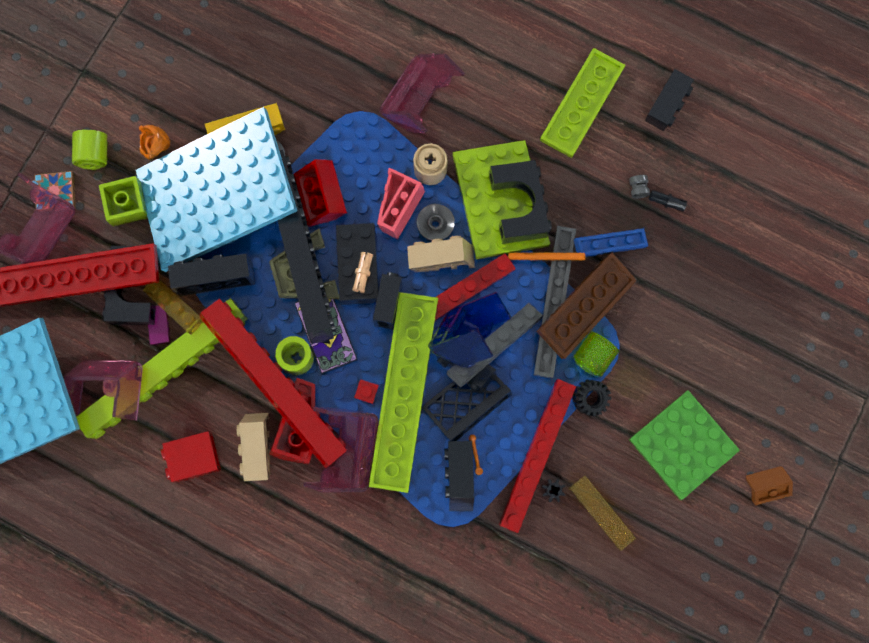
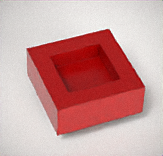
M360 379L354 398L373 404L379 385Z

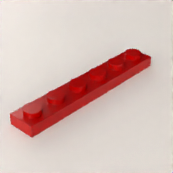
M506 253L436 296L438 298L435 321L515 271L516 268Z

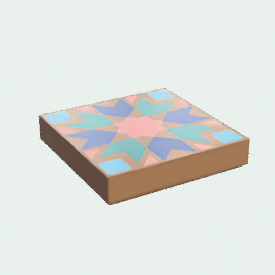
M72 171L34 175L37 212L76 209L74 173Z

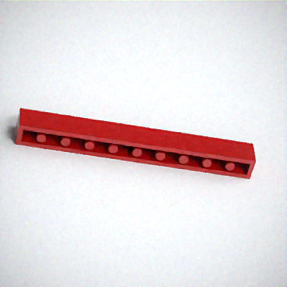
M218 299L200 313V319L325 468L329 467L347 451L345 443L341 438L335 437L332 433V427L327 422L324 423L319 418L320 413L317 409L309 406L306 396L302 392L298 393L294 388V382L282 374V368L277 362H272L268 351L256 343V337L253 333L246 331L243 321L239 317L235 318L231 313V307L226 302L223 303Z

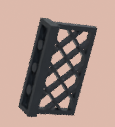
M497 375L492 381H496L500 387L495 391H487V387L483 392L479 390L474 391L473 389H459L460 386L453 381L424 404L422 409L449 441H457L512 396V392ZM449 391L456 392V401H445V394ZM459 392L470 393L469 403L458 402ZM473 393L484 394L483 401L480 404L472 403ZM433 404H441V413L432 414L428 408ZM444 404L455 405L454 415L443 414ZM458 405L469 406L468 414L458 416ZM443 418H453V426L446 431L442 426Z

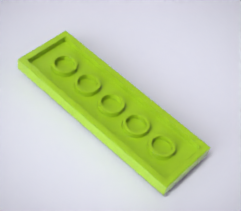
M593 48L542 134L540 141L572 158L625 68V64Z

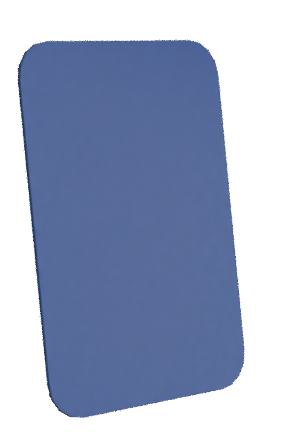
M358 111L345 114L336 120L291 165L294 174L315 159L333 161L347 213L336 220L311 226L308 229L310 234L320 229L325 248L315 250L322 281L325 283L335 280L338 292L336 225L375 224L378 286L380 287L382 274L387 275L388 272L396 273L399 275L398 277H402V293L436 297L501 255L475 259L474 254L475 268H469L468 265H459L457 269L451 270V267L439 268V271L414 272L409 269L407 246H412L415 242H432L424 238L417 228V217L424 207L430 204H441L452 212L455 220L454 229L444 240H450L452 236H461V238H464L472 245L460 187L447 174L436 185L422 183L425 193L398 239L380 230L377 222L385 194L384 189L385 184H387L388 169L391 168L419 181L414 174L413 164L414 154L418 148L387 120L375 113ZM427 159L428 164H432V161ZM278 221L200 256V258L207 260L212 259L215 255H224L226 257L246 253L253 263L255 285L196 294L206 308L218 299L223 303L230 298L235 301L248 318L245 321L244 328L248 333L254 334L257 339L256 343L268 351L270 354L269 358L273 363L277 362L275 356L278 344L287 337L298 336L304 339L310 346L294 304L298 301V298L279 297L269 263L271 259L285 251ZM433 222L432 225L438 227L439 223ZM527 250V251H521L520 253H533V252H532L531 250ZM510 260L516 268L515 271L435 321L422 406L453 382L447 375V371L450 368L448 366L446 368L442 367L437 362L435 354L449 335L472 351L528 303L543 315L550 267L544 261ZM569 284L567 286L566 299L575 290ZM334 299L358 361L321 374L314 356L313 365L306 373L292 375L282 368V374L286 378L289 377L294 383L296 378H300L315 384V408L320 413V417L372 466L394 330L374 326L373 316L376 303L341 305L339 299ZM605 316L566 359H561L557 355L553 379L533 375L540 336L536 331L541 327L542 319L489 363V365L496 369L499 379L510 388L512 396L457 440L469 441L470 435L476 436L475 444L480 468L483 469V473L481 475L475 473L476 464L473 454V511H449V498H445V486H449V479H445V467H448V460H444V448H448L449 440L422 408L409 492L400 493L425 517L438 525L455 527L467 524L479 516L521 470L556 379L580 387L579 383L585 382V380L602 382L611 372L618 360L620 344L615 328ZM296 353V356H292L294 363L302 359L299 353ZM360 379L379 385L373 404L354 398ZM491 381L487 386V391H495L500 386L496 381ZM466 383L465 385H463V386L460 387L459 389H471V388H470V387L467 385V383ZM447 392L445 394V401L455 402L456 392ZM459 392L458 402L469 403L470 393ZM473 393L472 403L480 404L483 401L484 394ZM574 395L571 398L562 424L577 409L575 407L576 403L573 402V398H576ZM433 404L428 409L432 414H440L441 404ZM444 404L443 414L454 415L455 405ZM458 405L457 415L465 416L468 414L469 406ZM443 418L442 426L446 431L453 426V418Z

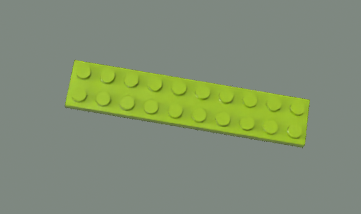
M399 293L369 487L409 492L438 298Z

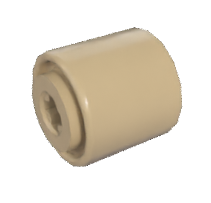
M432 143L424 144L417 149L413 158L414 174L421 183L436 185L445 178L448 160L444 149ZM427 159H433L436 161H433L432 164H428Z

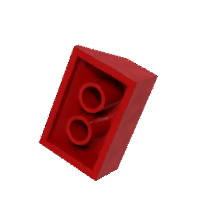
M315 159L294 173L308 227L336 220L347 213L332 160Z

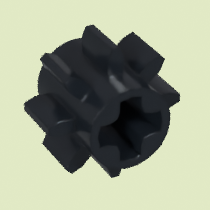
M548 479V485L541 486L545 489V493L542 496H548V502H551L553 498L560 502L559 496L566 495L562 492V488L565 485L560 486L558 484L559 479H556L555 483ZM551 485L558 488L556 496L549 493Z

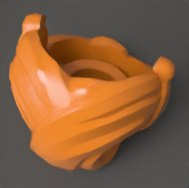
M153 125L139 126V130L142 132L140 134L139 149L146 159L152 160L170 147V138L163 129Z

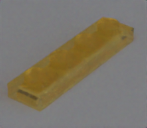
M160 280L159 283L148 284L143 289L154 302L190 335L203 323L200 316Z
M583 476L569 488L619 551H622L636 539L586 476Z

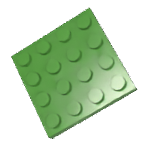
M689 390L629 439L679 500H683L740 451Z

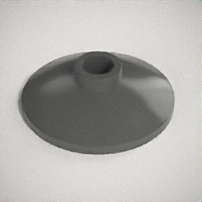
M430 204L424 207L418 214V231L428 240H444L454 229V216L444 205ZM433 222H438V223H439V226H438V227H434V226L432 225V223H433Z

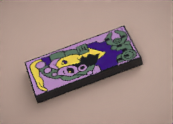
M328 299L331 309L330 314H332L336 331L333 332L334 339L312 345L307 335L299 301L294 304L321 374L358 361L334 299Z

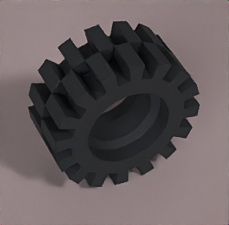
M595 380L580 382L581 386H576L575 388L578 390L577 393H573L576 398H573V402L576 403L575 407L580 412L589 416L602 415L601 411L606 412L605 406L609 407L610 403L607 402L611 400V397L608 396V394H611L610 390H607L608 387ZM594 390L598 394V399L595 404L589 405L586 402V396L590 391Z

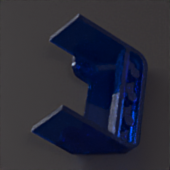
M494 292L449 311L439 325L428 347L433 354L460 367L470 368L477 362L493 357V353L485 342L484 337L491 333L494 325L511 319V316L498 293Z

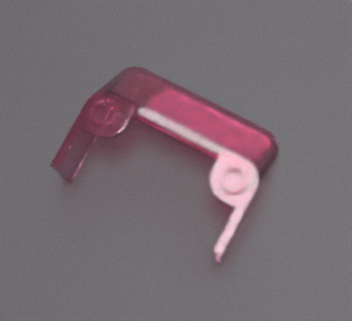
M419 54L411 60L380 107L379 112L385 118L409 132L426 134L428 130L422 126L423 119L419 114L436 88L448 86L452 76H464L465 73L447 54Z
M19 172L18 176L32 186L30 198L34 203L38 204V207L19 236L12 233H6L1 236L0 253L21 264L45 261L73 218L75 207L50 189Z
M88 360L76 365L63 376L76 417L80 414L83 381H104V394L108 397H114L112 417L137 421L143 372L142 365L132 360Z
M314 407L313 411L329 415L328 421L332 427L340 428L339 438L345 443L347 451L335 461V466H329L322 471L320 482H304L303 486L322 493L365 492L369 488L378 432V417L369 412Z

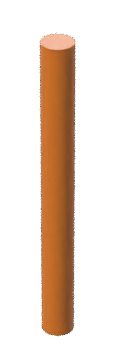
M510 252L508 258L510 260H585L586 254Z

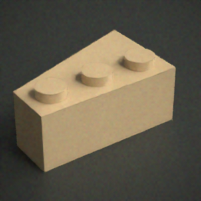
M452 236L450 240L433 239L431 243L415 242L413 243L414 245L407 246L409 269L414 272L439 271V268L451 267V270L457 269L459 265H468L469 268H475L473 245L464 238H461V236Z
M269 413L245 414L239 425H237V436L241 438V444L238 445L239 456H242L240 475H243L244 481L268 480L270 476V455H268L270 449H268L267 438L269 437V431H267L266 425Z

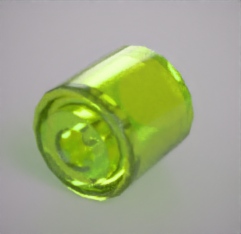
M590 331L573 355V359L587 373L602 377L619 353V349L603 336Z

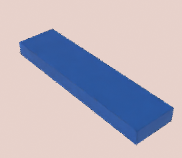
M644 228L574 239L576 252L585 253L586 257L648 247Z

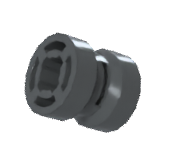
M637 175L629 178V183L632 186V198L639 199L650 195V189L647 187L649 182L647 175Z

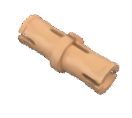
M361 252L359 265L355 270L356 278L353 291L365 292L367 278L370 277L371 273L369 269L373 254L367 253L366 255V252Z

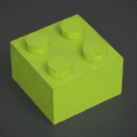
M137 176L99 185L106 221L114 227L148 218L141 181Z

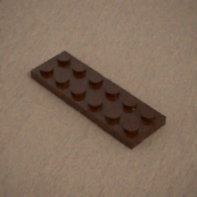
M609 253L536 332L561 359H566L637 280L613 253Z

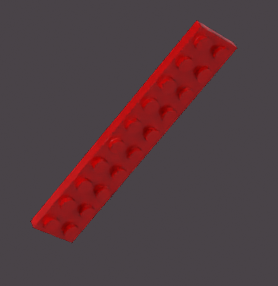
M152 243L1 267L0 307L159 283L157 245Z

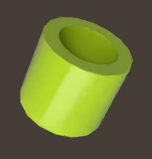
M96 130L74 131L72 133L73 165L88 170H96L107 166V134Z
M290 336L283 339L276 348V360L289 374H304L313 365L314 354L311 347L304 339L298 336ZM296 353H299L302 359L294 363L292 356H296Z

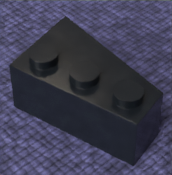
M448 441V448H444V460H448V467H445V479H449V486H445V498H449V511H473L472 441Z

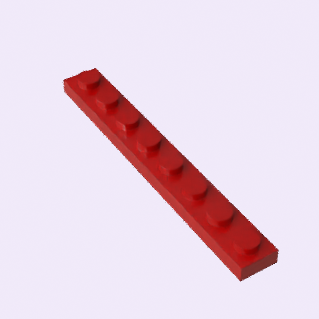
M556 379L500 520V526L516 533L519 532L576 386Z

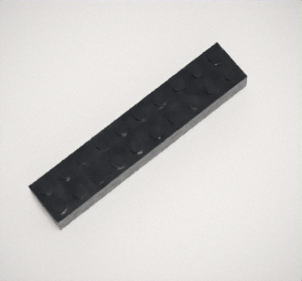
M279 150L297 212L277 221L307 335L312 345L334 339L333 332L336 331L332 314H330L331 309L289 156H284L283 150Z

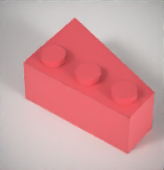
M389 168L387 184H385L384 189L385 194L381 203L377 224L382 232L398 239L425 190L421 182Z

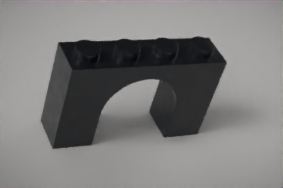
M531 160L490 166L488 174L492 191L517 188L527 193L532 201V211L523 217L500 221L499 230L502 244L547 238L552 230L551 220L547 219L548 205L543 200L544 186L540 184L541 171L540 167L536 166V161Z
M111 246L110 250L133 246ZM158 259V270H160L159 259ZM122 288L104 291L106 301L102 316L105 322L111 325H155V305L151 303L127 302L123 297Z

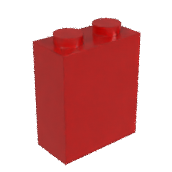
M207 431L162 444L161 455L163 460H166L168 467L165 468L167 479H170L173 483L221 471L212 432Z

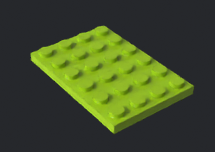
M525 140L453 152V160L475 259L550 246L548 236L547 238L502 244L500 221L523 217L532 211V201L527 193L517 188L492 191L488 173L490 166L530 161Z

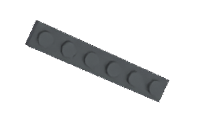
M528 303L447 371V375L462 387L538 323L543 315Z

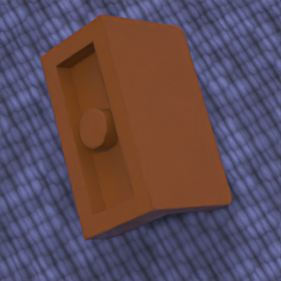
M782 466L746 475V481L752 489V502L754 505L792 496L793 481Z

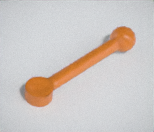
M472 434L469 436V441H472L476 464L475 473L481 475L483 469L480 468L475 444L476 436Z

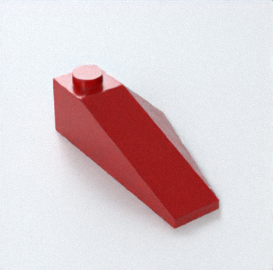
M296 378L294 388L298 393L302 392L306 396L307 403L311 408H315V384ZM282 417L268 455L290 462L309 464L312 456L311 450Z

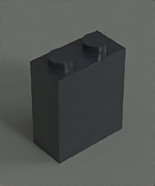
M388 272L387 275L382 274L373 316L375 327L394 330L399 293L402 290V277H398L399 275L396 273Z

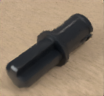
M652 190L649 195L650 201L662 204L665 208L670 207L684 212L687 205L686 200L676 198L670 193L667 195Z

